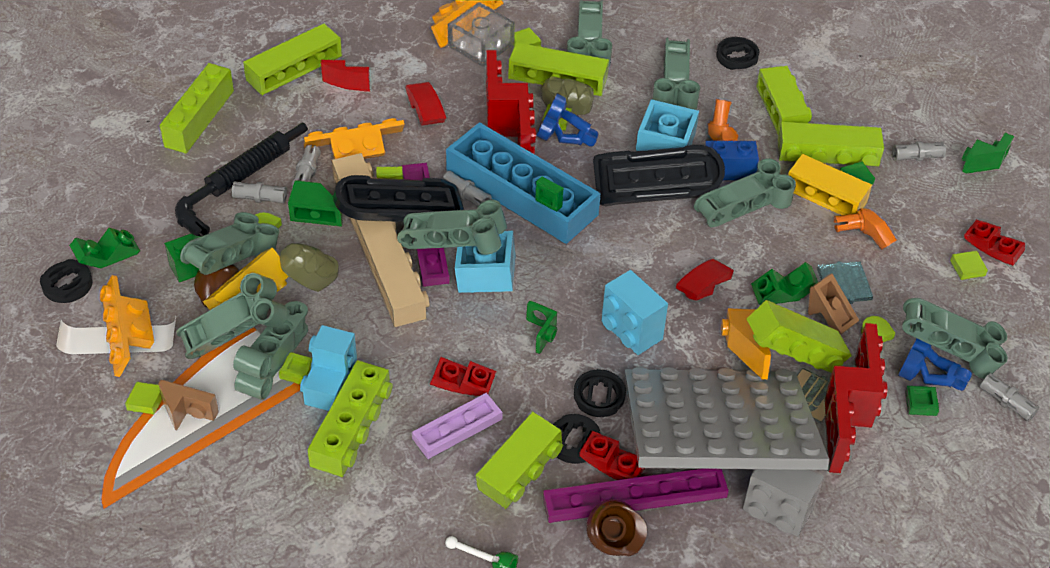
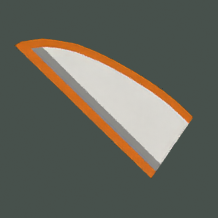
M255 327L203 355L173 382L215 394L219 413L214 421L204 418L197 419L190 414H186L176 431L163 401L160 402L155 414L143 413L121 440L105 474L101 498L103 509L300 391V384L279 379V371L273 377L272 389L265 400H260L235 390V380L239 371L234 370V358L241 346L251 347L260 336Z

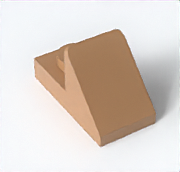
M831 273L810 288L808 314L813 315L821 312L829 327L842 334L856 324L859 319Z
M160 380L158 385L162 401L176 431L186 414H190L197 419L215 420L219 413L215 394Z

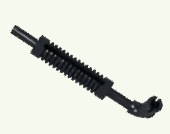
M302 122L285 134L276 131L223 167L204 178L205 186L188 197L183 196L177 202L175 207L177 223L181 227H185L193 235L202 237L200 233L203 236L209 234L210 227L196 217V213L192 210L193 205L210 194L219 197L231 189L234 181H243L289 151V142L308 131L306 124Z

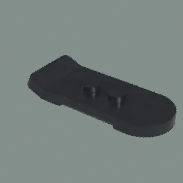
M688 145L680 148L632 152H609L598 154L593 159L596 191L601 193L600 205L605 207L618 204L699 198L705 193L718 189L725 175V166L721 156L714 149L704 145Z
M352 175L342 178L337 183L333 195L334 204L341 213L362 221L403 222L405 216L410 213L464 210L457 186L440 178L409 180Z

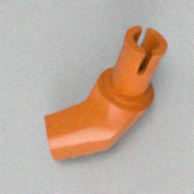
M716 99L713 120L708 123V134L713 141H737L739 135L727 123L731 101Z
M860 208L855 214L834 216V223L845 222L842 225H835L836 232L859 229L864 234L871 236L881 250L897 241L887 223L870 209Z

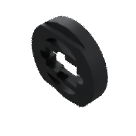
M728 37L718 44L716 58L725 68L731 70L746 69L757 64L759 48L753 41L747 38ZM735 51L737 53L743 51L745 53H748L745 56L731 58L730 56H727Z
M68 259L51 266L40 277L43 294L49 300L57 303H70L81 299L89 292L93 283L88 266L74 259ZM72 273L78 274L76 278L72 279L73 282L70 284L66 283L59 288L57 286L54 287V284L64 276Z
M602 369L590 370L583 373L575 382L574 399L578 408L587 415L593 417L614 415L625 401V384L613 372ZM602 382L604 387H608L606 403L601 402L600 406H596L595 401H591L594 385L598 386V383ZM589 385L588 396L586 400L583 395V390ZM613 388L616 393V398L613 402L610 403L611 392Z
M580 414L564 415L553 424L560 430L565 428L562 434L563 447L557 458L572 464L584 463L586 461L580 457V451L592 431L601 434L600 428L587 416ZM579 426H582L585 433L577 448L572 446L571 449H567V444H565L567 436L573 428L577 429Z

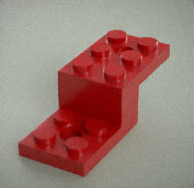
M486 50L487 127L504 137H518V145L535 154V146H531V144L536 142V129L532 127L535 123L534 110L529 109L533 108V93H528V83H502V76L497 77V75H502V61L497 60L496 50Z
M865 323L854 358L855 367L834 366L824 398L827 455L829 457L828 471L830 473H841L844 462L849 461L850 445H854L856 440V428L852 426L872 428L875 417H879L881 414V400L887 397V382L882 379L885 372V359L880 358L883 338L878 336L877 324Z

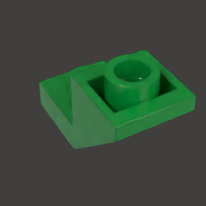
M1004 133L1001 140H995L993 145L977 139L973 147H967L963 154L962 161L965 164L962 172L968 174L999 169L1008 155L1014 136Z
M108 228L98 243L93 240L86 241L74 238L69 245L79 263L101 269L135 256L140 251L134 241V236L130 232Z
M805 262L785 277L771 269L752 282L751 285L759 305L766 300L780 304L801 300L810 293V288L818 280L812 266Z

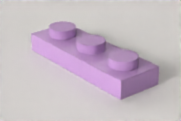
M485 393L412 432V439L426 458L429 459L503 419V412L490 396Z

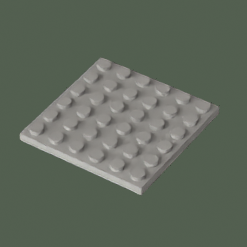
M644 367L625 369L624 381L639 468L828 470L829 457L795 372L787 369H778L776 371H769L768 379H761L752 369L747 371H734L729 368H722L718 371L704 370L702 368L676 370L670 367L661 370H648Z

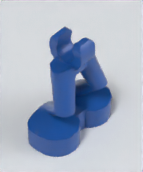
M557 93L536 136L547 141L555 132L559 143L577 145L584 143L593 147L597 141L598 132L590 128V123L567 111L566 97ZM563 118L579 130L578 134H563L558 120Z
M916 338L898 376L911 381L921 370L924 384L948 386L950 388L952 386L957 390L963 391L968 384L967 382L971 379V371L938 355L931 348L932 345ZM928 357L933 365L944 370L947 374H929L925 358Z

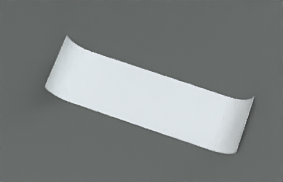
M176 317L175 321L171 324L152 326L154 343L150 349L129 346L130 353L163 352L169 350L173 346ZM61 320L56 344L60 351L67 354L110 353V345L106 341L107 327L75 328L66 325Z

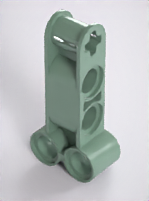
M580 0L578 36L568 40L567 52L609 59L610 67L612 42L602 38L603 0H600V2Z
M666 38L664 77L655 81L652 100L694 110L697 109L700 85L693 80H689L690 39H687V41H674Z
M769 158L762 159L758 163L756 173L703 194L696 200L694 209L697 212H701L707 219L708 226L717 227L769 204L778 209L788 208L792 204L796 182L791 176L780 175L781 166L779 162Z
M487 200L482 202L475 210L407 214L403 220L404 228L399 232L397 240L407 249L477 246L479 253L488 255L500 249L501 240L499 235L506 230L507 223L499 201Z
M240 212L235 214L233 225L188 242L181 251L180 259L185 264L190 263L199 268L200 273L208 275L253 255L258 256L261 252L272 247L276 250L279 229L271 224L258 223L259 219L254 214Z
M257 273L247 274L241 281V293L180 327L176 333L177 336L182 338L186 348L185 357L187 359L201 357L258 324L272 328L282 326L287 319V309L283 304L272 300L277 293V286L274 280ZM261 283V288L257 293V287ZM271 308V315L267 318V312Z
M911 298L904 302L903 310L906 313V320L902 323L903 331L908 335L968 361L971 371L979 378L985 379L987 375L993 374L1007 362V354L1000 346L1007 340V333L997 322L990 321L982 327L921 298Z
M292 301L285 304L287 319L282 326L277 328L267 326L251 347L243 345L239 348L233 362L234 370L239 371L234 385L236 391L260 400H265L272 389L273 377L282 367L289 353H293L307 335L308 326L305 323V317L307 316L308 308L304 303Z

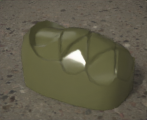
M550 77L545 80L542 86L541 97L546 107L548 104H552L558 93L566 97V107L572 108V113L575 115H585L591 111L594 90L588 84L557 77Z
M291 243L280 252L282 270L290 278L311 290L319 292L338 277L339 265L337 260L324 254L317 248L301 243Z

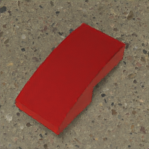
M321 60L323 82L343 89L370 92L369 67L346 66V60Z
M429 82L405 86L411 108H416L421 126L445 122L446 115L437 93Z
M976 219L964 234V238L977 249L1012 266L1025 251V242L1000 235L1001 227Z
M710 259L687 273L676 284V289L683 292L689 299L700 300L713 295L715 285L731 280L734 270L715 259Z
M440 357L430 385L460 394L481 396L485 393L489 394L497 371L472 361L466 367Z
M594 431L591 432L580 451L582 459L615 480L640 477L645 469L638 467L637 455L619 448L618 440Z

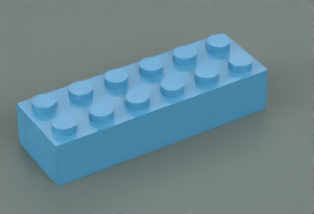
M480 122L446 149L447 172L452 171L464 180H471L474 182V186L489 193L492 197L491 199L499 201L504 207L565 244L569 243L599 215L601 193ZM541 176L564 188L563 205L557 212L535 200L536 181Z

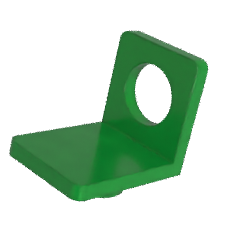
M529 301L527 303L526 320L542 327L536 337V353L540 354L548 342L552 343L557 334V311ZM533 311H540L541 313H543L546 317V320H541L538 317H536Z

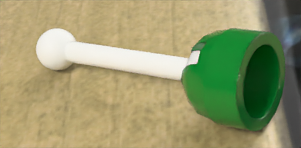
M453 536L448 537L445 541L449 549L458 548L492 562V568L517 567L518 555L502 551L492 556L458 542Z

